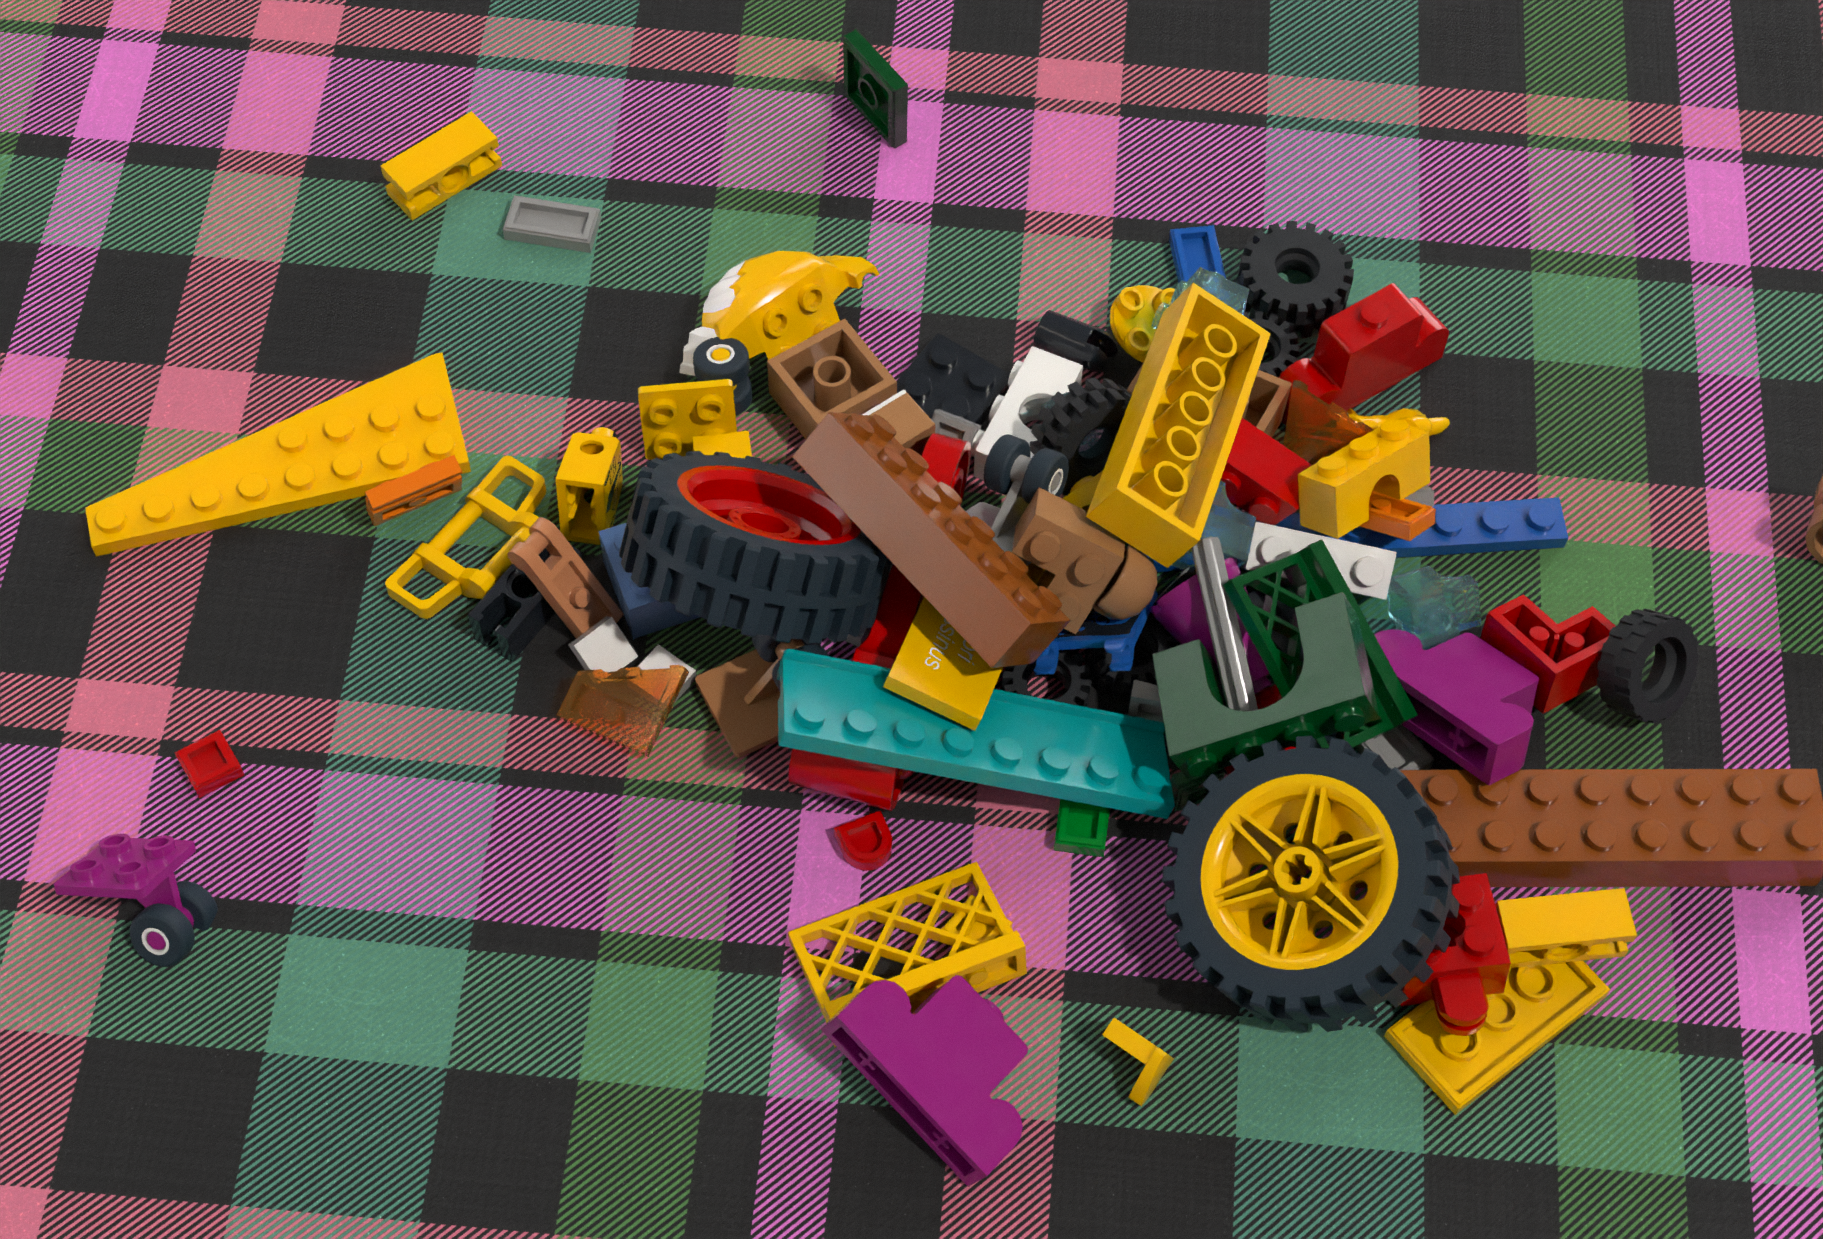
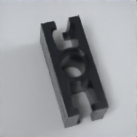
M573 547V549L576 551L579 557L583 560L582 552ZM545 548L539 556L545 563L551 554ZM512 564L468 616L474 639L488 647L493 641V637L489 635L493 631V635L498 638L501 656L513 663L555 614V611L525 572ZM526 593H536L530 598H520V596ZM511 617L512 620L506 628L499 625L505 618Z

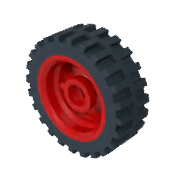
M688 451L686 456H680L677 453L666 454L663 456V460L655 458L647 462V466L641 468L619 556L622 558L621 565L625 572L632 573V581L638 587L650 588V596L659 602L668 601L676 605L675 610L688 617L693 614L707 619L708 625L720 629L724 625L741 630V635L754 638L757 634L772 636L774 641L789 643L791 639H802L806 644H820L823 638H828L834 643L845 641L848 634L857 637L865 633L866 628H871L878 613L892 562L809 474L806 475L791 470L792 466L778 463V465L764 463L760 461V458L746 456L745 459L731 457L729 453L724 452L704 455L700 451Z

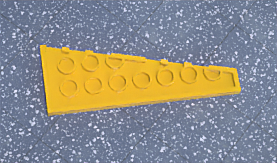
M443 353L430 355L85 507L91 547L96 557L366 496L365 491L373 489L383 482L397 479L429 463L443 460L452 455H455L462 474L471 472Z

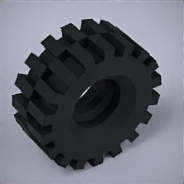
M1287 221L1286 229H1280L1279 224L1275 223L1269 225L1267 235L1262 230H1259L1254 234L1253 242H1247L1243 255H1241L1236 285V298H1240L1239 307L1242 312L1250 310L1249 319H1254L1255 311L1263 312L1262 319L1269 320L1271 314L1278 316V326L1286 321L1291 326L1289 334L1293 333V331H1300L1301 338L1311 337L1313 328H1316L1319 332L1321 324L1326 319L1341 312L1347 305L1354 269H1351L1353 264L1351 254L1344 255L1346 245L1341 240L1333 244L1331 242L1332 232L1324 229L1321 234L1315 232L1316 225L1308 222L1305 229L1297 228V221ZM1285 270H1297L1308 275L1312 281L1305 284H1293L1282 279L1278 273Z
M1087 378L1084 388L1077 381L1067 385L1070 393L1063 396L1058 391L1052 396L1051 399L1056 404L1051 409L1043 406L1038 414L1044 420L1042 425L1033 424L1031 433L1037 440L1030 442V451L1034 455L1039 450L1048 448L1067 457L1069 464L1068 477L1061 495L1067 496L1070 494L1071 488L1082 478L1087 476L1094 477L1104 470L1132 396L1120 384L1117 386L1112 380L1104 378L1101 384L1096 378ZM1104 427L1097 443L1091 448L1079 452L1084 438L1093 430Z

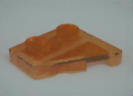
M1294 380L1283 445L1310 464H1316L1321 458L1330 456L1349 445L1352 440L1361 438L1374 430L1363 422L1354 421L1347 411L1332 402L1329 405L1307 390L1308 385L1302 381Z
M670 665V668L642 670L640 667L620 668L615 672H605L602 669L578 671L557 716L568 723L649 757L689 671L681 665Z

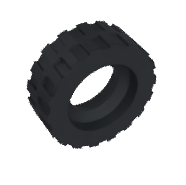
M1636 609L1631 611L1630 615H1624L1619 620L1620 622L1616 627L1612 628L1606 643L1603 644L1601 658L1597 666V670H1599L1597 687L1600 688L1601 693L1599 695L1601 700L1607 703L1606 707L1610 710L1646 723H1659V720H1666L1671 717L1674 711H1678L1682 706L1685 697H1688L1691 691V685L1697 675V662H1699L1698 639L1693 634L1694 629L1692 626L1685 624L1686 621L1681 618L1650 609ZM1655 646L1653 666L1648 678L1642 685L1643 667L1650 651Z

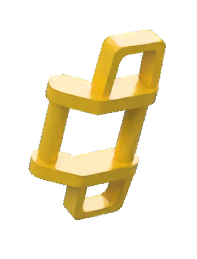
M506 455L502 457L482 482L465 497L466 504L428 544L421 543L412 553V556L386 580L385 585L388 595L423 619L433 617L461 594L468 598L482 599L513 564L508 558V552L517 542L524 543L530 536L529 528L539 518L533 513L546 495L544 477L512 456ZM508 476H514L532 487L517 511L491 495ZM479 517H482L511 536L481 570L465 568L445 555ZM422 568L447 584L426 600H420L402 588Z

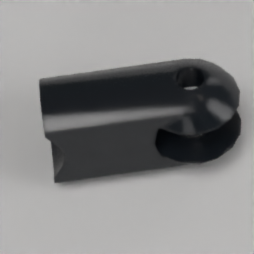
M1048 310L1041 318L1033 346L1083 365L1084 369L1094 372L1107 369L1110 364L1108 357H1113L1118 351L1116 340L1107 331Z

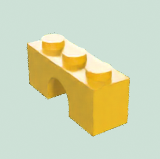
M1388 420L1361 438L1352 440L1349 445L1330 456L1321 458L1316 464L1299 473L1300 525L1339 539L1369 520V499L1372 490L1402 500L1429 484V431L1410 426L1404 420Z

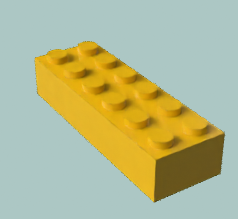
M1192 283L1161 316L1086 517L1166 568L1170 567L1200 541L1271 333L1203 288Z

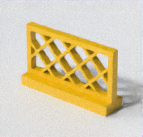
M977 862L788 932L789 942L826 1023L853 997L875 981L888 980L902 987L909 997L911 1004L910 1012L913 1013L936 989L955 975L962 976L978 993L1027 974L1026 946L1019 932L1012 930ZM971 881L978 892L972 906L948 899L952 888ZM919 902L932 906V909L925 924L902 917L901 914L905 906ZM982 902L986 904L989 911L979 909ZM942 910L954 914L957 911L967 913L966 920L958 935L934 927ZM867 920L885 924L877 942L854 935L853 933L857 925ZM975 920L994 927L997 926L1000 932V937L984 943L967 938L966 936L969 935ZM894 928L919 935L911 953L886 945ZM822 937L838 942L829 960L809 954L805 944ZM928 938L953 946L947 957L937 961L920 956ZM847 945L871 953L863 971L839 964ZM880 957L905 964L901 974L895 977L885 979L872 975ZM816 969L823 971L820 977ZM832 975L857 982L852 993L831 1001L825 989Z

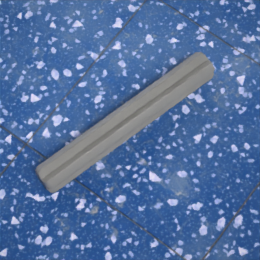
M1218 537L1202 538L1191 550L1226 706L1238 711L1258 710L1237 613L1222 586L1229 581L1221 542Z

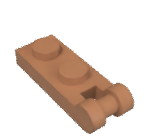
M539 517L529 528L530 536L524 543L517 542L507 555L510 561L518 569L525 572L576 639L606 616L612 617L617 623L624 614L560 530L551 521ZM546 548L551 556L544 563L539 554Z

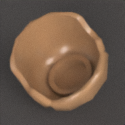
M1129 544L1125 548L1123 561L1092 609L1111 620H1124L1138 615L1151 602L1157 586V570L1152 561L1144 553Z

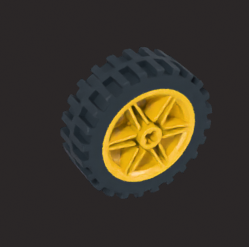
M1297 736L1296 748L1285 750L1277 740L1262 744L1264 756L1250 761L1241 753L1229 760L1235 770L1221 781L1212 773L1202 783L1209 793L1198 806L1188 800L1180 813L1189 822L1183 835L1175 832L1171 833L1167 847L1177 858L1175 866L1163 867L1162 882L1174 892V899L1164 901L1167 917L1180 930L1174 934V938L1180 949L1194 961L1192 966L1202 977L1240 1008L1244 1007L1260 1020L1270 1024L1274 1020H1279L1291 1030L1304 1032L1307 1031L1308 1023H1317L1327 1032L1342 1030L1341 1019L1354 1016L1362 1024L1377 1019L1373 1007L1379 1003L1388 1000L1397 1008L1409 999L1401 989L1414 976L1421 982H1426L1434 972L1426 963L1433 949L1443 953L1446 952L1451 938L1443 930L1446 917L1457 919L1460 904L1451 893L1452 884L1460 883L1458 867L1449 855V850H1452L1453 846L1448 834L1439 824L1436 814L1408 778L1397 767L1393 769L1388 767L1377 753L1365 748L1361 755L1356 753L1348 741L1336 738L1331 739L1329 748H1322L1313 736ZM1292 825H1298L1293 840L1295 844H1290L1286 840V830ZM1350 834L1353 841L1336 846V841L1341 835ZM1262 864L1268 867L1267 870L1250 876V870L1253 866ZM1307 869H1310L1312 871L1310 878L1302 877L1301 884H1298L1296 882L1298 875L1306 876ZM1361 882L1368 885L1366 896L1361 900H1354L1355 885ZM1271 913H1277L1274 929H1267L1264 926L1265 918ZM1333 925V931L1328 937L1323 939L1316 938V928Z

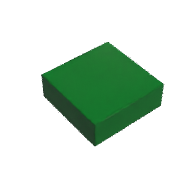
M1060 799L1054 851L1104 857L1110 808Z

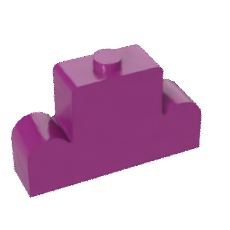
M1388 629L1374 634L1418 714L1401 725L1487 785H1491L1519 771L1524 766L1534 722L1531 712L1539 681L1537 675L1472 633H1463L1428 650H1423L1421 640L1407 631Z
M955 975L945 982L913 1013L910 1012L911 1004L909 997L902 987L888 980L875 981L853 997L820 1030L969 1187L987 1177L1021 1138L1023 1125L1021 1116L1016 1108L1005 1100L991 1099L990 1093L1027 1055L1028 1047L1006 1024L1001 1010L990 1000L982 998L962 976Z

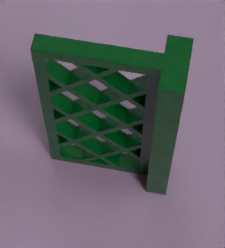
M1323 540L1309 544L1297 553L1230 579L1222 585L1282 697L1287 695L1296 684V674L1300 675L1303 668V662L1299 660L1302 643L1294 608L1341 592L1344 593L1359 618L1380 719L1366 723L1367 727L1363 725L1355 731L1337 732L1336 739L1348 741L1352 748L1393 730L1418 715ZM1282 571H1284L1296 594L1280 587ZM1249 585L1266 594L1263 609L1252 604L1244 589L1245 586ZM1277 600L1294 609L1292 624L1275 616ZM1272 630L1289 638L1287 654L1276 648L1271 639ZM1325 737L1315 739L1322 748H1329Z

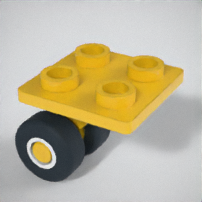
M714 337L698 345L693 354V366L695 376L698 379L697 382L641 386L638 388L646 459H663L664 455L670 453L686 456V452L694 451L692 437L737 432L736 416L743 413L752 401L751 382L747 376L750 369L749 353L742 342L734 338L723 340L719 337Z

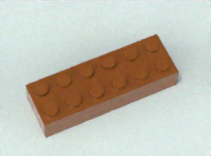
M828 412L792 457L991 668L1033 664L1071 621L1060 610L1062 603L1059 598L1046 587H1038L1026 575L1028 572L1026 564L1012 552H1004L993 540L995 536L993 530L978 517H971L959 505L962 499L955 490L943 482L938 483L926 471L929 465L921 455L910 448L905 449L894 438L896 430L887 420L876 414L870 416L858 415L853 412L851 414Z

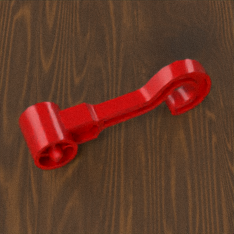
M938 433L931 434L922 453V457L929 465L926 471L938 483L943 482L955 490L963 501L970 467V441ZM894 564L892 565L869 637L856 648L852 661L891 669L924 598ZM792 749L788 780L790 784L892 811L899 800L905 779L910 777L914 771Z

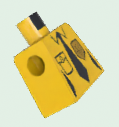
M598 427L593 429L591 434L581 432L572 434L556 476L560 532L568 541L601 545L598 531L613 526L622 489L623 475L621 443L618 440L617 434L611 429ZM593 488L594 494L591 504L585 501L584 495L589 489Z

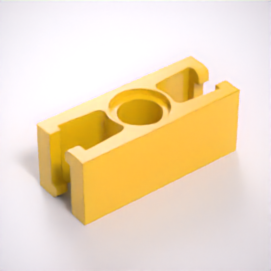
M472 111L382 164V174L388 182H391L385 186L387 194L413 221L502 167L501 157L494 151V149L499 147L498 138Z
M1625 888L1498 900L1496 902V909L1511 962L1510 968L1625 957L1628 952L1627 943L1634 942L1637 937Z

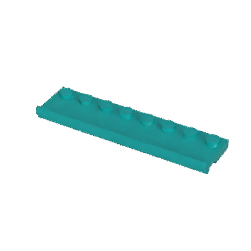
M794 649L784 650L780 660V666L777 671V680H780L778 746L1168 819L1175 806L1163 732L1165 728L1163 722L994 689L982 719L974 731L884 688L883 685L891 670L890 668Z

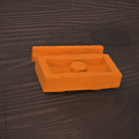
M455 455L429 463L414 472L383 482L373 489L365 491L366 509L373 525L377 526L461 491L462 470Z

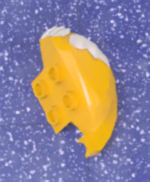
M775 251L743 261L728 270L722 279L710 289L709 296L703 307L702 327L696 328L689 333L688 344L684 346L683 362L680 365L679 373L695 376L693 366L694 351L702 342L714 337H719L723 340L728 338L739 340L747 348L749 359L763 352L766 353L768 360L838 323L840 319L834 306L837 297L847 287L861 288L862 280L867 273L878 276L877 268L863 257L840 255L816 256L805 251Z

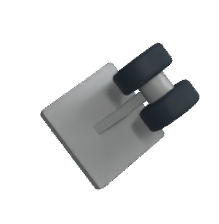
M1010 434L1001 436L994 443L987 456L983 477L988 489L1007 496L1001 508L985 502H979L966 510V512L971 517H978L995 533L993 540L1004 552H1012L1016 524L1037 489L1040 487L1060 497L1068 477L1069 464L1067 457L1057 451L1044 448L1039 450L1033 458H1030V446L1026 440ZM1019 557L1026 566L1031 564V562Z

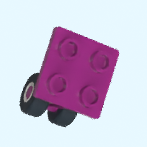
M127 834L107 836L82 860L73 863L70 866V870L53 884L57 895L137 899L145 909L131 923V942L142 958L151 964L161 967L173 966L180 962L193 948L195 941L193 927L202 931L208 930L218 911L214 898L205 888L190 881L176 882L174 871L196 852L194 841L174 840L173 837L167 835L151 839L130 838Z

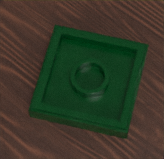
M855 29L844 35L843 40L844 96L891 147L897 148L907 142L908 84Z

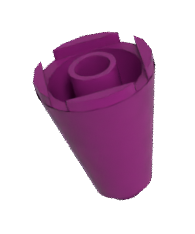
M1234 558L1225 559L1229 580L1240 576L1241 572ZM1196 574L1156 601L1158 605L1150 607L1149 610L1154 618L1181 645L1199 639L1217 664ZM1237 613L1253 689L1256 694L1272 685L1267 678L1270 676V673ZM1218 670L1219 681H1220V685L1222 686L1221 679H1220V674H1219V670Z

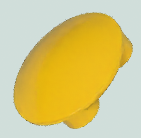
M1148 285L1124 288L1115 298L1110 309V326L1119 345L1133 358L1144 363L1163 312L1181 293L1174 288L1162 290Z

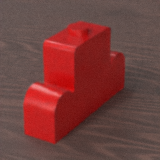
M1391 283L1326 319L1320 327L1314 356L1311 359L1302 358L1294 362L1278 377L1292 383L1282 422L1297 439L1303 437L1345 413L1348 409L1356 407L1442 358L1449 330L1420 298L1412 297L1408 299L1395 283Z

